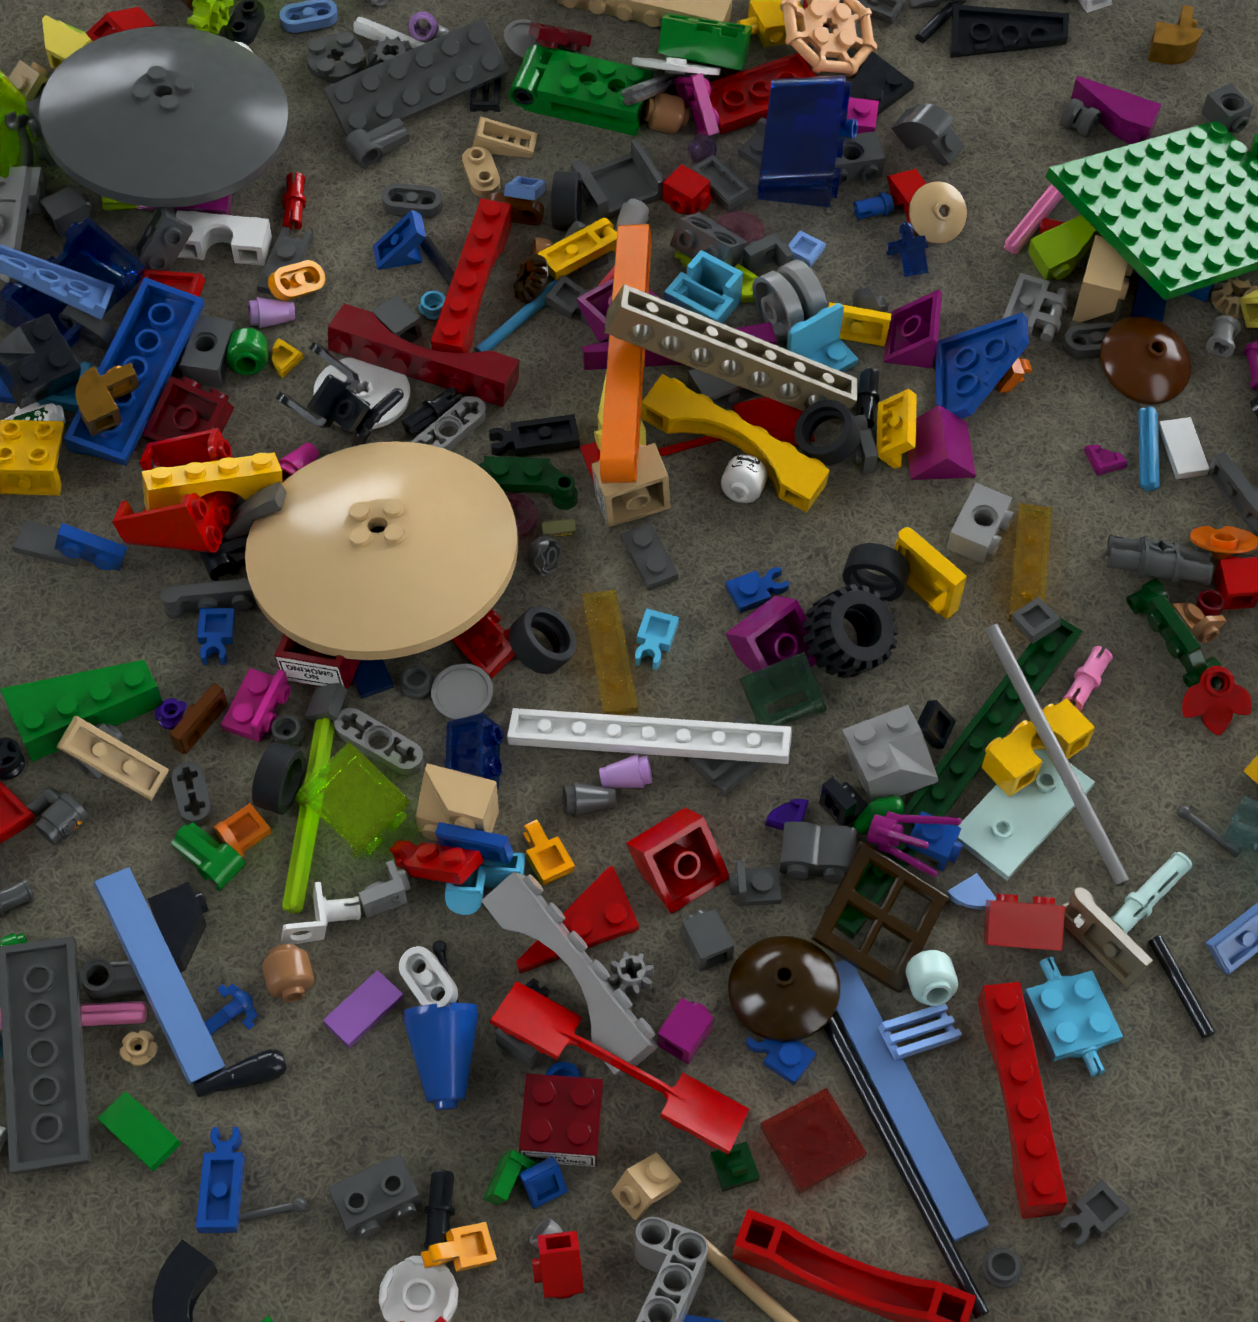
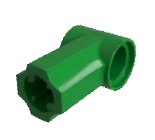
M193 822L183 825L176 832L175 838L171 842L173 849L194 865L205 881L210 879L217 885L215 888L217 891H221L246 866L244 859L234 848L225 842L219 844Z

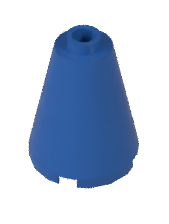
M450 1003V1007H437V1004H428L404 1010L403 1022L427 1103L435 1104V1110L457 1109L458 1102L464 1101L466 1098L479 1016L477 1005L471 1003Z

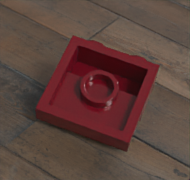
M170 376L142 435L156 442L214 428H219L222 434L235 407L228 402L229 396L212 388L209 393L200 389L202 385L190 378L184 377L181 381Z

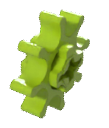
M193 0V15L187 18V24L195 26L197 30L218 35L220 29L225 30L229 22V7L234 5V0Z

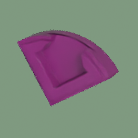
M1088 445L1084 448V453L1097 476L1127 468V460L1118 452L1115 454L1109 450L1102 449L1100 445Z

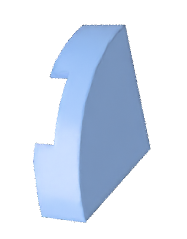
M977 873L947 891L950 900L956 905L972 909L985 910L986 900H996L994 894Z

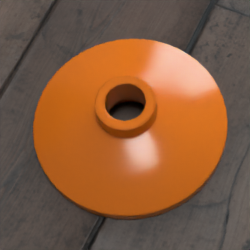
M1208 525L1195 528L1190 533L1192 543L1212 552V556L1217 559H1226L1232 557V554L1249 552L1258 546V537L1237 527L1224 526L1221 529H1214Z

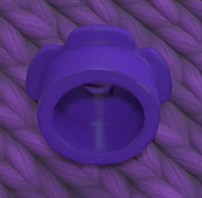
M168 698L162 702L161 706L156 708L155 719L159 721L161 727L173 730L182 720L188 705L184 701ZM171 711L175 712V714L169 715Z

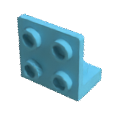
M840 303L830 308H823L815 316L804 322L796 323L788 331L786 350L841 372H846L858 365L856 355L840 339L844 310Z

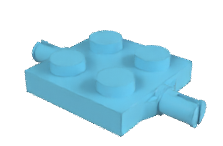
M1054 957L1041 960L1039 965L1045 974L1047 982L1026 989L1023 997L1051 1061L1054 1062L1068 1057L1083 1058L1091 1078L1105 1073L1106 1070L1103 1068L1097 1051L1103 1046L1119 1042L1123 1035L1093 971L1074 976H1061Z

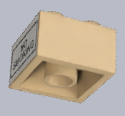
M655 443L647 446L639 445L636 483L602 484L600 460L592 463L595 495L608 527L671 508L669 476Z

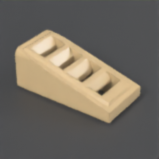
M480 116L472 147H483L489 150L491 154L532 158L538 133ZM509 138H515L514 143L508 142ZM521 139L527 140L526 146L520 145Z

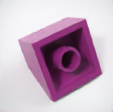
M774 596L725 633L737 658L774 694H778L815 665L817 660L814 655L809 656L807 652L810 649L809 644L804 643L803 636L807 634V631L802 629L803 622L807 618L797 599Z

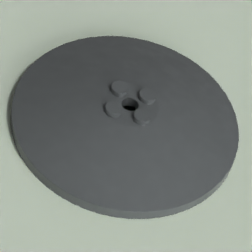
M157 26L129 29L88 43L67 57L55 69L43 89L39 107L41 133L46 148L56 164L68 176L85 188L104 197L147 207H184L202 204L228 196L246 187L259 178L273 164L282 150L288 131L286 95L277 76L263 60L247 48L225 37L183 27ZM166 94L165 96H163V97H161V98L158 97V95Z

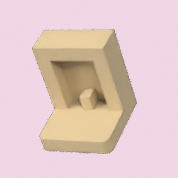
M19 60L1 90L26 106L25 103L34 99L42 84L47 83L49 71L34 61L30 66Z
M656 1152L626 1169L612 1189V1194L634 1220H637L643 1216L651 1204L670 1194L682 1181Z

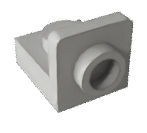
M393 860L386 862L390 881L372 883L364 891L358 892L366 918L407 903L405 891L410 890L411 887L404 869L397 871Z

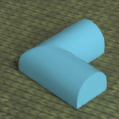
M513 853L510 864L484 860L462 885L447 883L445 889L446 905L451 911L460 915H470L477 912L481 907L484 887L496 888L513 872L525 874L526 854Z

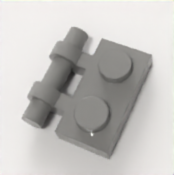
M1020 273L1003 318L1023 312L1028 319V335H1031L1034 326L1042 330L1041 340L1051 342L1054 334H1058L1060 330V318L1062 314L1066 313L1069 306L1068 297L1070 292L1065 288H1059L1057 293L1049 292L1050 281ZM1041 307H1049V314L1040 312Z

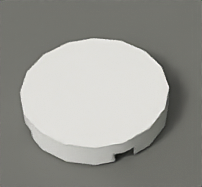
M411 1256L387 1271L380 1284L379 1304L383 1317L387 1322H435L440 1316L447 1322L451 1321L457 1309L459 1291L454 1276L445 1264L425 1269L421 1256Z

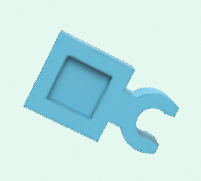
M646 608L636 638V643L641 645L635 652V665L639 666L643 657L651 656L653 658L652 669L657 670L660 667V650L670 651L679 625V617Z

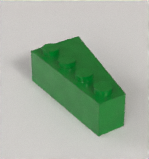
M145 660L0 688L32 762L59 751L56 747L74 716H78L93 726L104 723L106 726L108 724L117 726L156 709L163 702L158 686Z

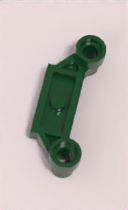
M484 456V462L478 465L499 484L504 492L549 493L552 495L554 506L561 510H569L575 507L578 502V490L575 487L574 478L568 474L561 473L550 465V458Z
M1153 579L1143 584L1141 590L1126 597V602L1134 614L1142 612L1147 615V621L1151 629L1161 634L1166 641V647L1170 655L1175 659L1178 658L1185 667L1187 674L1183 675V681L1188 688L1199 683L1201 674L1207 668L1222 666L1215 657L1204 660L1200 643L1169 603L1167 592L1159 580ZM1213 677L1211 680L1212 687L1221 683L1217 677Z

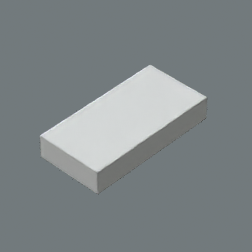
M1191 417L1160 421L1158 430L1176 479L1208 475L1210 469Z

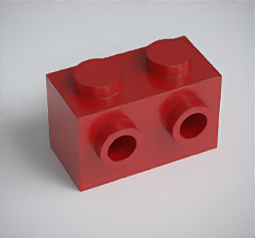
M996 893V900H986L984 944L1062 951L1065 906L1055 905V898L1033 896L1032 903L1018 902V895Z

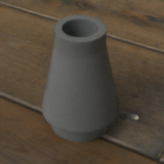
M572 782L571 785H564L562 789L564 814H572L573 817L606 809H614L615 790L614 788H603Z

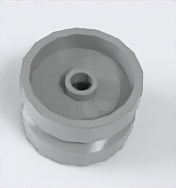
M798 259L778 267L777 272L771 271L756 278L752 285L753 298L764 323L771 322L776 338L781 341L788 339V331L793 325L810 319L820 310L828 307L825 293L818 278L807 264Z

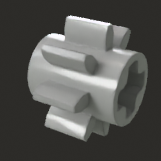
M625 951L619 963L611 961L610 970L615 974L609 977V983L611 986L618 985L619 989L625 994H633V997L639 1000V992L643 988L649 991L652 989V981L647 977H651L654 974V966H645L643 962L644 954L641 953L638 957L629 956ZM632 971V974L637 976V978L631 979L629 974L625 973Z

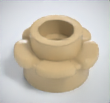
M141 1030L139 1033H128L122 1040L123 1047L120 1048L121 1058L125 1062H130L133 1066L147 1064L157 1053L158 1046L153 1041L154 1036L145 1030ZM137 1045L142 1046L141 1050L138 1051L135 1050V1047Z

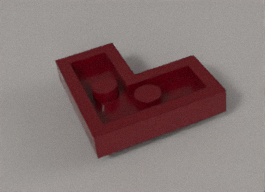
M530 22L529 34L535 37V42L540 43L541 46L557 49L558 44H563L564 48L581 51V46L590 47L592 35L587 32Z

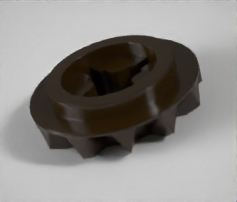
M534 254L533 256H528L525 263L520 265V271L516 274L517 280L514 283V288L516 289L515 297L520 302L525 304L533 302L545 288L548 279V264L545 257Z

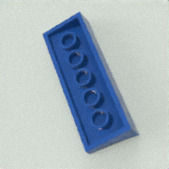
M144 277L97 371L102 376L115 366H124L131 363L137 374L140 388L114 400L119 409L122 423L94 436H91L78 409L64 437L68 451L106 459L127 466L205 306L203 298Z

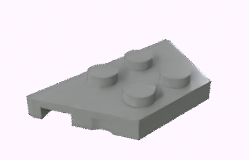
M27 166L17 168L18 173L7 178L0 176V244L21 251L33 171ZM0 273L1 280L11 285L15 284L16 279Z

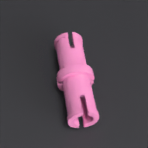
M1101 646L1093 647L1084 666L1079 667L1075 672V681L1062 699L1063 701L1067 698L1071 703L1075 700V707L1079 711H1082L1093 689L1097 690L1102 681L1101 675L1113 659V655L1106 648L1101 657L1099 656L1102 650Z

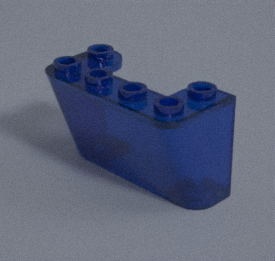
M846 75L772 79L757 200L830 207L831 198L837 199L841 168H835L836 158H842L844 139H838L839 129H846L851 82L845 81Z
M86 217L80 224L78 222L73 223L65 233L67 240L62 249L63 252L56 258L51 256L46 260L115 285L105 314L140 282L145 271V265L89 217ZM20 281L15 284L9 282L1 290L0 320L14 329L49 313L69 348L81 338L82 326L76 322L68 330L59 320L58 316L67 306V303Z

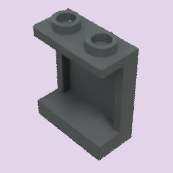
M637 140L631 142L629 154L588 169L582 159L571 162V171L580 172L582 199L596 221L619 215L622 204L627 203L629 199H637L645 205L663 199V182L665 177L660 169L657 170L653 165L648 150L643 149Z

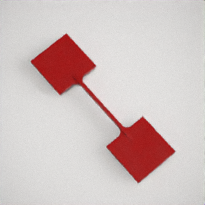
M761 397L732 405L733 411L742 420L753 426L764 428L770 436L781 442H788L794 447L799 446L796 443L794 430L796 422L803 411L768 397ZM812 433V437H811V441H810V442H814V441H815V438H814V436H813V433ZM705 436L660 448L658 451L660 456H665L721 441V439ZM596 442L579 446L593 484L592 463L600 460L601 451L598 449Z
M516 981L491 1018L490 1024L500 1028L507 1035L514 1036L529 1044L538 1052L556 1060L567 1045H574L662 1093L667 1103L660 1115L661 1118L670 1122L674 1127L701 1139L710 1147L719 1149L729 1155L749 1108L683 1072L674 1087H670L661 1080L592 1042L575 1035V1030L583 1017Z

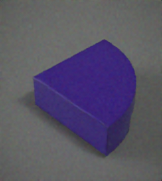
M793 799L774 808L769 813L765 826L784 831L785 822H803L809 800Z

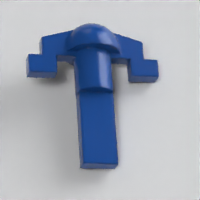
M233 983L227 988L223 984L217 989L224 998L231 994L234 999L204 1022L210 1035L242 1011L247 1015L242 1022L248 1030L254 1026L252 1020L258 1016L253 1005L252 996L248 992L242 991Z

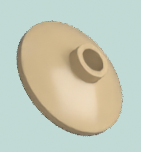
M936 181L925 184L916 191L911 199L909 206L911 225L914 231L927 242L946 243L953 240L960 234L966 222L967 209L961 193L948 183ZM941 206H943L946 211V215L944 217L941 216L939 213V208Z

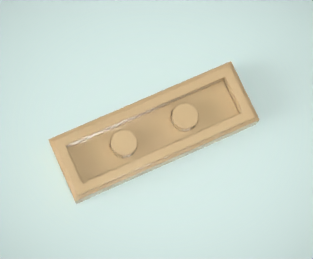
M74 716L56 747L150 801L154 798L169 771L168 768L78 716Z

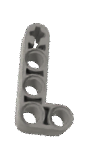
M648 1217L639 1222L635 1231V1260L642 1267L654 1271L658 1275L636 1322H653L657 1320L684 1322L705 1275L708 1244L703 1235L657 1217ZM653 1241V1242H657L658 1244H656V1245H651V1244H648V1243H646V1242ZM689 1255V1256H693V1257H695V1258H694V1259H687V1258H684L683 1256ZM674 1287L680 1289L681 1291L674 1292L668 1290V1288Z

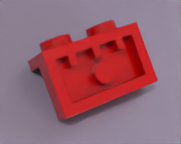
M492 608L471 628L452 639L472 663L483 669L490 679L516 656L510 645V628L504 630L498 624L501 617Z

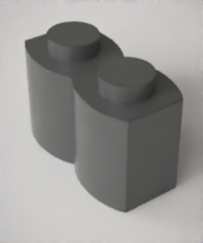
M785 822L780 872L787 873L788 877L796 880L807 879L810 875L823 877L829 883H841L855 856L857 829L839 825L819 826L807 822Z

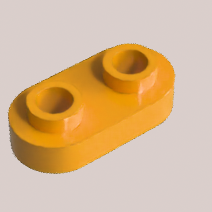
M311 260L280 267L271 273L268 278V287L271 293L282 301L312 294L322 288L325 283L323 269L319 264Z

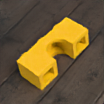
M1067 698L1056 705L1049 704L1042 709L1067 759L1088 746L1095 727ZM1022 721L1013 729L1011 734L1003 739L1001 737L994 739L985 749L986 755L981 768L1009 797L1036 780L1043 762L1033 751L1037 749L1046 750L1032 721Z

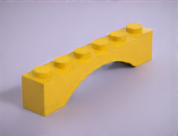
M662 374L642 401L641 419L667 434H704L724 440L738 447L746 454L758 458L765 465L768 478L772 482L778 498L806 513L827 485L830 470L820 460L803 455L792 444L775 439L764 428L747 423L736 412L721 408L714 404L708 396L693 392L676 378H669Z

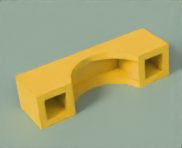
M275 452L257 453L253 456L239 458L226 457L218 461L191 462L182 466L157 467L153 470L142 471L144 504L147 511L181 504L184 496L190 493H196L201 497L215 491H229L238 494L246 500L269 485L281 482L283 485L282 469Z

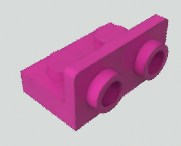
M249 668L221 723L222 730L261 742L265 732L270 733L272 730V723L277 718L275 712L279 704L284 705L290 696L291 685L288 684L286 671L278 669L275 676Z

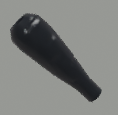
M269 1049L250 1056L207 1079L195 1082L194 1087L197 1096L201 1097L213 1092L258 1085L280 1078L286 1072L287 1066L281 1051Z

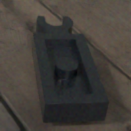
M575 414L511 422L510 431L502 428L489 430L490 441H501L500 443L491 444L492 455L497 456L505 454L509 449H514L516 456L574 449L580 446Z

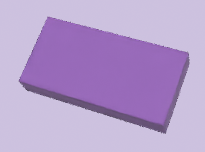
M377 970L323 1019V1023L350 1049L404 999V995Z

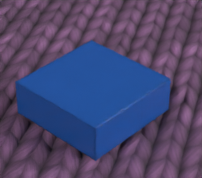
M554 1156L519 1173L526 1196L533 1209L568 1192L560 1166Z

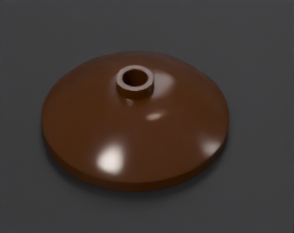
M1142 316L1125 318L1109 329L1101 343L1100 361L1107 379L1117 391L1133 401L1150 405L1167 402L1178 396L1189 382L1192 369L1189 351L1180 336L1169 326L1158 320Z

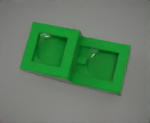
M126 1091L97 1117L101 1125L123 1143L152 1172L181 1145L180 1141L160 1121Z

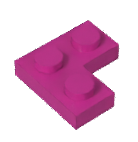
M703 73L673 78L677 95L684 99L685 107L691 108L698 134L700 136H710L719 133L717 126L719 125V116L716 109L712 107L709 97L711 95V87L708 80L704 78Z

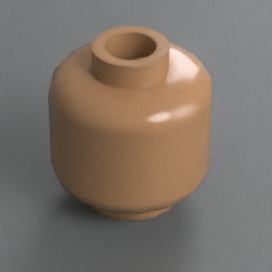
M662 92L653 96V98H648L644 111V121L648 122L651 130L676 134L681 126L686 127L689 119V109L685 108V102L681 96Z
M282 944L272 948L262 962V971L269 995L275 998H283L284 1002L301 1000L305 997V992L315 982L307 951L297 948L295 944Z

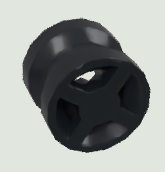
M2 737L0 738V779L10 780L22 773L25 767V759L15 740ZM8 759H12V760L9 761L8 763L3 764L4 761H6V760H8Z

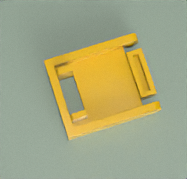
M905 527L901 529L898 533L895 550L904 555L910 564L911 571L906 585L929 604L928 607L936 614L939 613L947 620L959 609L967 575L912 528Z

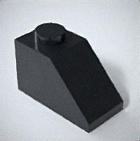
M189 881L147 899L180 973L186 970L207 926L203 913L209 911L202 892L194 893Z

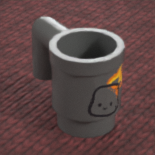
M51 787L44 789L26 806L37 817L51 804L34 826L53 845H56L61 839L65 840L89 818L85 809L66 792L61 794Z

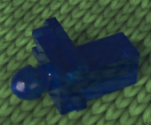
M904 222L900 225L899 234H901L902 239L887 243L888 251H886L887 256L901 254L905 277L929 273L925 253L928 243H926L925 236L914 237V228L909 222Z

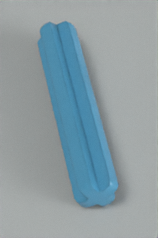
M1152 406L1141 408L1138 412L1140 487L1144 488V491L1149 492L1157 490L1160 486L1158 413Z

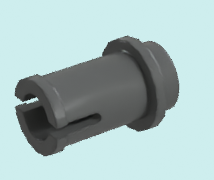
M26 878L0 890L1 918L5 916L4 912L35 899Z

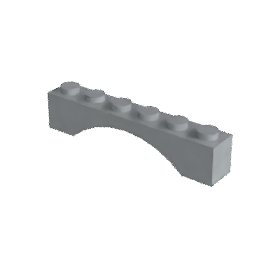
M513 872L481 900L502 929L525 934L539 940L552 949L569 966L579 982L588 1004L591 1021V1042L633 1066H638L659 1047L652 1039L656 1035L654 1030L643 1018L637 1019L629 1008L633 1004L627 995L619 988L614 990L607 981L610 974L598 960L592 961L584 951L588 948L585 941L575 931L571 933L562 923L566 918L560 909L552 902L548 905L540 895L544 890L539 882L530 874L526 877L525 875ZM605 1062L614 1075H626V1073Z

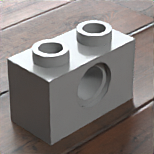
M975 483L950 532L946 549L980 563H984L988 554L994 556L1002 537L997 535L1000 529L1007 531L1014 512L1009 511L1012 497Z

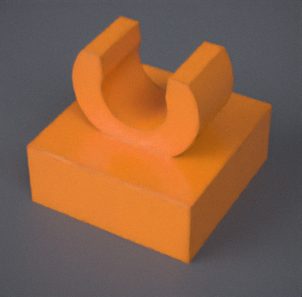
M1018 357L996 386L999 393L1010 392L1018 382L1025 381L1024 374L1033 371L1029 360L1019 359Z

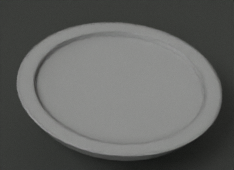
M526 19L515 20L509 23L504 30V39L507 46L514 54L521 58H524L530 46L540 45V43L535 42L536 38L529 34L530 22L535 21Z
M466 663L455 664L444 669L437 675L431 688V698L436 709L443 715L453 719H468L480 714L489 705L493 695V684L489 675L480 667Z

